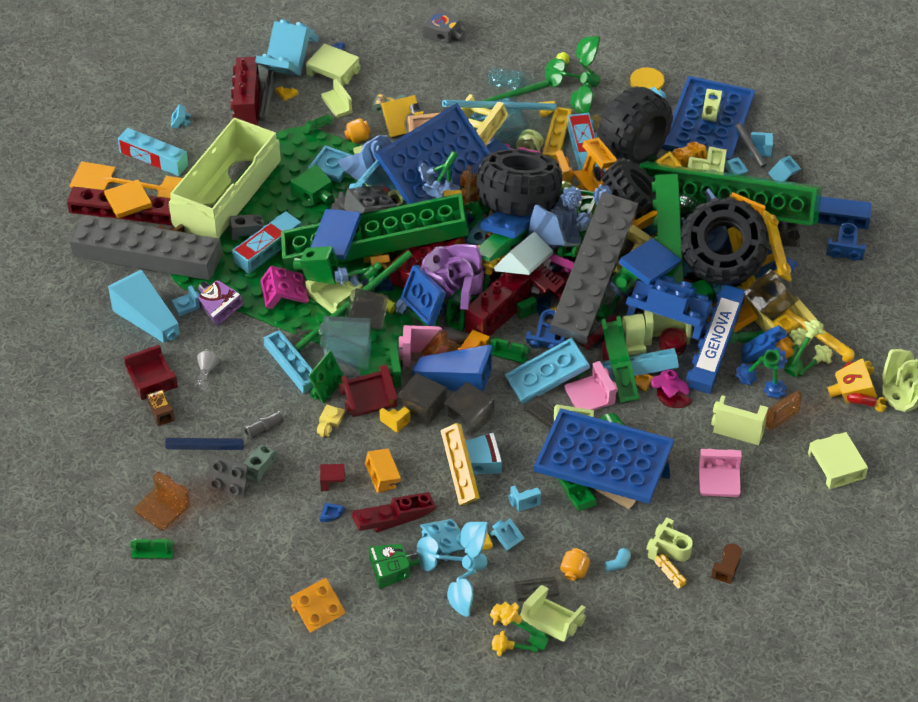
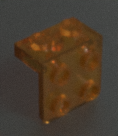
M467 165L466 169L462 171V175H460V186H463L461 191L465 205L471 201L477 202L480 200L479 193L476 190L477 174L471 173V166Z
M158 471L153 475L155 489L134 507V511L159 530H165L190 507V500L186 487L178 485L170 476L163 475Z

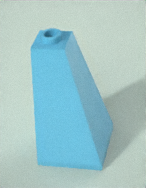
M142 270L108 286L112 310L116 314L163 343L168 340H174L180 335L178 322Z

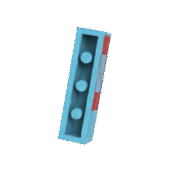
M589 113L568 115L567 128L579 170L583 169L588 152L582 146L584 140L597 138L596 133H594V120L590 119ZM597 163L594 168L595 177H599V166Z
M127 128L118 137L120 153L177 176L188 166L187 151L130 128Z
M286 211L277 216L272 222L232 250L234 264L250 274L282 250L281 231L302 227L301 221Z

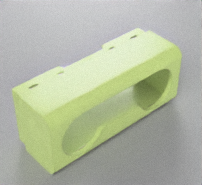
M233 118L170 193L169 208L174 227L182 224L186 233L219 238L229 226L230 216H237L280 163L279 140L276 139V133ZM253 161L234 185L228 175L229 169L237 162Z

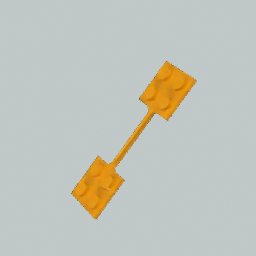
M81 161L69 187L105 190L109 183L126 184L132 181L112 178L115 167ZM165 176L160 186L140 183L143 188L157 190V197L171 198L170 193L183 178Z

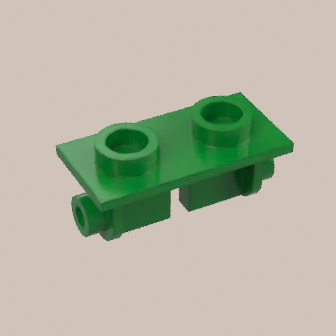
M499 337L492 338L490 343L492 345V356L522 364L526 362L531 351L529 347H526V344L522 345L514 342L509 344V341L499 339Z
M135 538L130 541V547L132 548L131 558L172 559L174 541L169 540V538L153 539V541Z

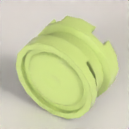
M524 130L516 142L517 150L519 147L527 150L540 151L544 143L543 137L535 130Z

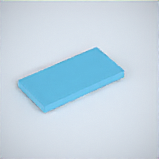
M571 337L504 375L520 402L524 404L590 368V365Z

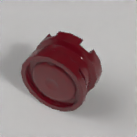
M678 328L665 329L660 335L659 348L660 350L675 348L676 354L681 355L686 349L687 336Z

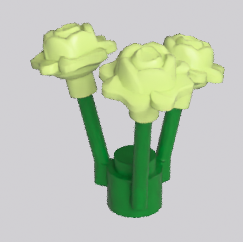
M814 319L810 322L804 321L807 330L801 328L791 330L789 337L794 341V353L789 357L784 366V371L787 374L796 378L798 375L803 376L815 363L818 364L821 361L827 364L832 363V350L827 345L821 346L819 344L815 346L816 356L804 368L802 366L804 363L799 359L815 335H825L823 324L820 321Z

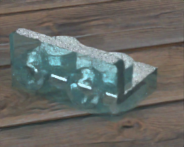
M492 67L491 71H488L487 85L519 89L522 87L525 72Z

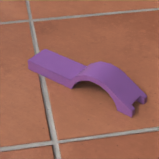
M483 268L473 276L465 277L461 290L460 309L468 310L471 296L479 294L484 290L485 272Z

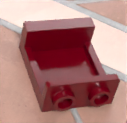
M160 345L149 347L124 357L125 368L141 400L147 399V394L159 390L166 392L178 387L176 375L168 367L162 355Z
M387 365L379 366V372L348 380L346 376H342V383L339 384L341 394L345 395L347 399L344 401L346 411L351 412L352 417L377 412L382 408L398 407V398Z

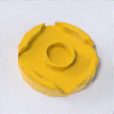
M640 68L632 73L630 84L631 87H646L648 89L654 86L659 91L664 86V76L654 68Z

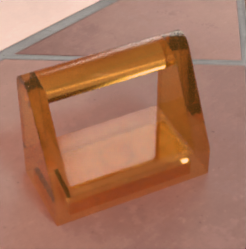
M797 390L770 407L767 411L765 427L772 431L799 413L802 393Z

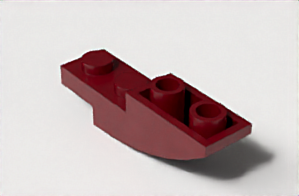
M424 492L392 498L391 504L353 510L352 518L358 531L374 528L375 532L378 533L417 520L436 510V505L430 493Z

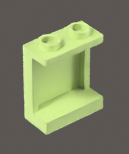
M324 43L307 61V75L313 77L316 73H319L329 78L337 79L343 87L345 84H349L354 74L359 73V57Z
M349 280L343 283V285L340 282H336V285L306 281L308 296L332 314L364 288L362 284L355 287Z
M644 310V345H651L652 337H659L662 331L668 328L682 330L687 336L686 345L690 344V338H692L694 333L693 325Z
M722 395L720 401H716L713 408V413H716L713 415L711 425L714 426L713 432L759 445L765 430L768 407L760 405L758 413H752L725 405L726 396Z
M847 432L834 434L821 440L817 439L810 443L808 454L810 457L815 456L827 477L826 485L829 490L866 479L868 467Z
M541 585L524 602L520 616L538 630L564 642L570 635L573 636L578 626L581 627L586 619V615H584L586 607L581 605L576 612H573L546 599L549 588Z

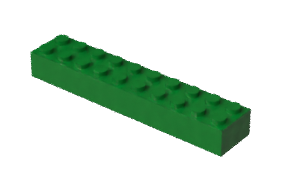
M654 162L640 163L639 167L645 169L646 173L654 178V181L655 175L678 174L680 206L696 208L697 204L699 206L702 203H707L706 190L708 189L711 190L715 198L726 199L734 192L766 207L765 210L775 215L778 221L810 226L818 224L822 195L821 186ZM689 198L693 200V204L689 203Z
M462 193L361 214L362 217L346 259H337L339 263L470 235ZM320 223L281 231L282 259L287 270L293 272L301 271V269H294V259L302 258L305 249L311 248Z

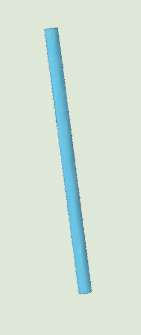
M443 100L442 102L443 107H451L458 103L461 108L493 109L497 104L494 101ZM500 102L504 103L506 109L556 110L557 105L554 103Z

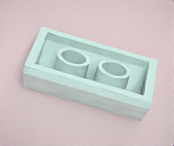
M534 231L511 250L494 269L499 272L529 275L553 255V250Z

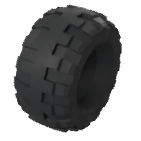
M646 87L628 88L622 94H619L612 104L607 107L604 116L600 120L599 128H597V138H600L617 160L625 157L626 160L630 159L633 163L636 162L640 166V163L650 162L666 142V138L671 130V123H673L672 109L665 98Z
M523 149L499 150L485 156L482 164L479 165L476 190L482 203L496 212L499 211L508 215L532 216L535 205H540L547 211L552 210L556 206L561 196L563 175L559 164L551 157L542 155V153Z
M727 197L726 199L714 198L705 204L702 203L697 206L695 211L687 217L681 234V249L687 266L698 278L712 285L731 286L732 284H741L748 281V278L760 270L768 255L769 233L763 217L758 210L751 207V204L745 201H738L732 197ZM720 226L734 227L741 232L743 243L732 254H716L707 245V237L712 230Z

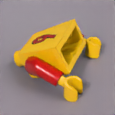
M863 358L856 362H847L835 373L838 383L827 387L831 398L842 394L846 403L862 404L870 407L875 406V409L879 412H884L887 408L884 397L876 400L877 394L870 378L875 368L871 367L870 361L864 362Z

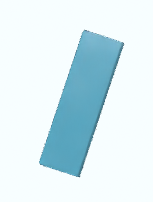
M280 330L263 337L265 348L303 394L307 393L313 387L308 377L313 369Z
M675 348L629 357L634 376L678 368L679 366ZM610 361L601 362L602 366L607 368L611 381L615 380Z

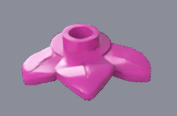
M663 370L660 375L653 377L651 381L653 388H662L669 398L673 397L677 392L686 396L689 394L688 385L679 379L678 374L673 370Z

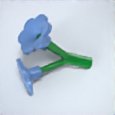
M452 151L445 163L438 167L430 168L425 163L419 166L421 178L426 182L422 189L429 195L440 198L444 195L443 190H460V186L454 185L451 180V166L458 156L457 152ZM443 169L437 181H434L433 175L438 170ZM447 171V180H445V184L441 185L440 182Z

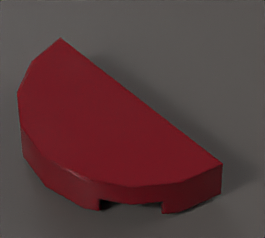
M657 388L659 401L667 407L680 409L692 403V399L680 392L669 398L662 388Z

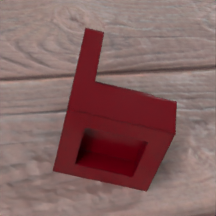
M320 464L321 491H329V483L345 481L344 464Z

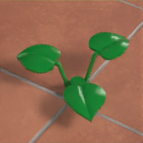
M600 36L585 37L577 45L576 56L581 59L580 64L587 70L581 76L564 72L566 63L559 58L549 61L545 68V78L552 87H558L562 83L563 75L580 79L583 86L579 87V91L572 93L570 100L571 106L579 114L589 113L590 115L593 102L591 87H597L600 83V76L588 67L596 57Z

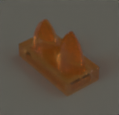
M439 330L421 351L422 357L458 350L460 346L453 340L448 339L447 331Z

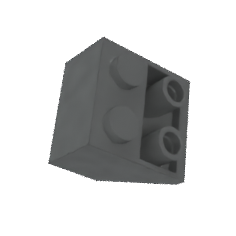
M379 185L347 189L343 206L346 211L360 212L361 214L397 207Z

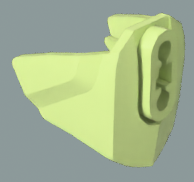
M892 349L889 351L882 375V396L896 410L908 412L918 408V359L914 360L912 352L903 349Z

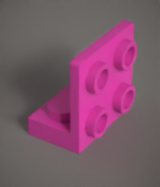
M270 266L260 280L266 308L273 309L281 297L306 304L309 301L304 275L301 273Z

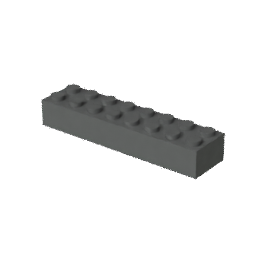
M602 191L552 319L550 333L568 339L572 337L574 341L587 345L637 214L638 203Z
M83 216L69 241L73 256L206 280L211 279L223 255L220 238Z

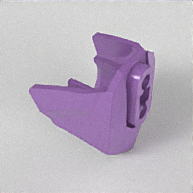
M455 244L452 246H437L423 259L421 268L446 292L444 299L448 300L460 287H463L465 277L473 276L482 268V256L477 245Z

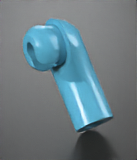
M621 548L615 560L605 562L606 571L624 569L631 558L630 551Z

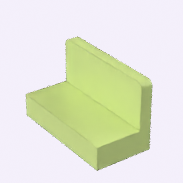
M334 79V90L321 94V97L335 117L340 118L352 113V99L339 81Z

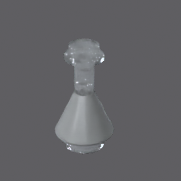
M205 349L197 355L201 372L199 377L194 379V385L198 390H205L209 386V382L206 380L208 373L220 361L217 353L210 349Z

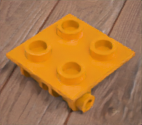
M327 578L290 596L293 602L291 604L292 609L295 612L298 611L310 633L346 614Z

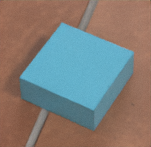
M739 157L726 161L724 165L730 174L745 175L749 171Z

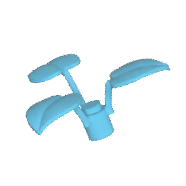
M469 522L463 526L460 540L462 546L466 548L465 553L467 555L464 557L438 555L440 545L433 537H423L417 543L420 566L424 571H432L437 565V558L462 561L463 567L469 570L467 573L457 577V582L451 583L448 588V600L451 606L465 617L470 616L473 587L464 578L471 574H476V570H484L487 566L486 556L480 553L484 546L488 522Z

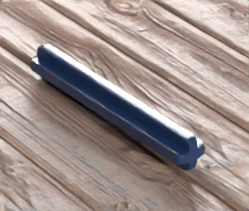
M166 438L165 448L183 450H243L244 440L242 438Z

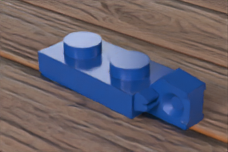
M778 325L741 346L742 362L751 363L764 355L768 349L776 348V343L787 337V330Z

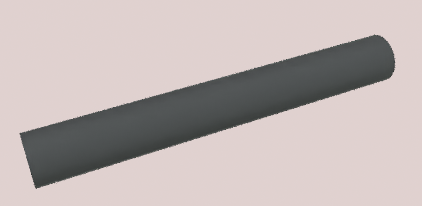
M742 123L736 124V129L760 168L767 165Z

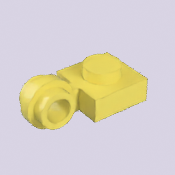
M326 404L319 418L320 423L317 428V434H320V437L323 438L325 436L329 437L332 426L338 428L345 414V409Z

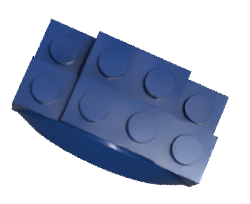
M663 275L655 283L652 282L649 285L638 279L636 280L633 294L628 296L626 304L629 305L626 316L634 315L636 310L640 308L693 325L695 328L692 338L699 340L703 334L713 301L708 300L709 297L706 295L697 294V288L692 287V283L687 281H681L680 283L674 281V278L671 276Z

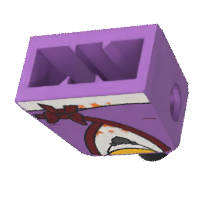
M215 281L212 285L202 282L198 286V290L201 292L198 299L215 325L222 323L244 304L238 292L220 281Z

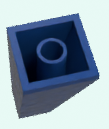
M492 345L420 357L418 363L414 364L412 369L414 382L466 395L473 394V396L481 398L492 371Z

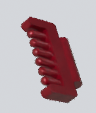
M543 263L530 273L531 282L544 294L549 290L556 294L565 285V281L561 280L560 277L557 278L558 276L554 275V272H551L550 269H547V266H544Z

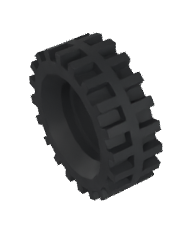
M625 157L619 158L602 174L603 186L608 185L612 195L638 203L635 221L653 211V199H656V193L652 192L654 178L649 176L645 169H641L636 162L633 163L630 159L626 160Z

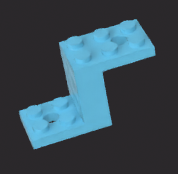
M287 20L274 21L267 54H262V57L256 56L255 63L267 70L301 76L308 41L317 42L319 36L314 33V30L307 27L306 24L296 23L294 25Z

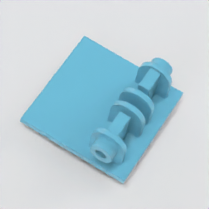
M452 519L420 525L423 529L422 537H433L438 541L440 545L438 555L451 556V552L466 549L461 544V530Z

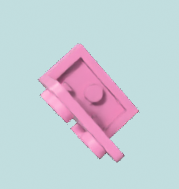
M404 325L403 336H399V348H403L399 349V360H403V367L411 366V352L442 353L441 327Z
M600 361L593 363L592 376L565 385V391L576 408L597 410L615 404L616 393L618 392L617 385L614 381H611L607 368H604Z
M701 449L699 487L702 496H740L741 450Z

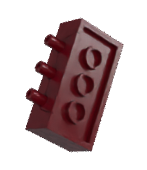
M236 57V64L233 65V75L235 76H232V86L234 88H231L233 100H230L231 111L234 110L232 119L237 118L258 126L260 75L258 64L255 63L256 57Z
M464 237L408 248L406 251L409 250L413 256L390 275L391 283L405 288L413 265L422 267L423 259L437 246L466 244ZM404 251L401 255H399L396 259H394V261H396V260H397L400 256H402L406 251Z
M503 272L498 280L493 281L488 289L481 292L478 298L469 304L468 310L465 309V332L470 334L472 330H475L489 337L493 335L517 313V303L531 297V275Z

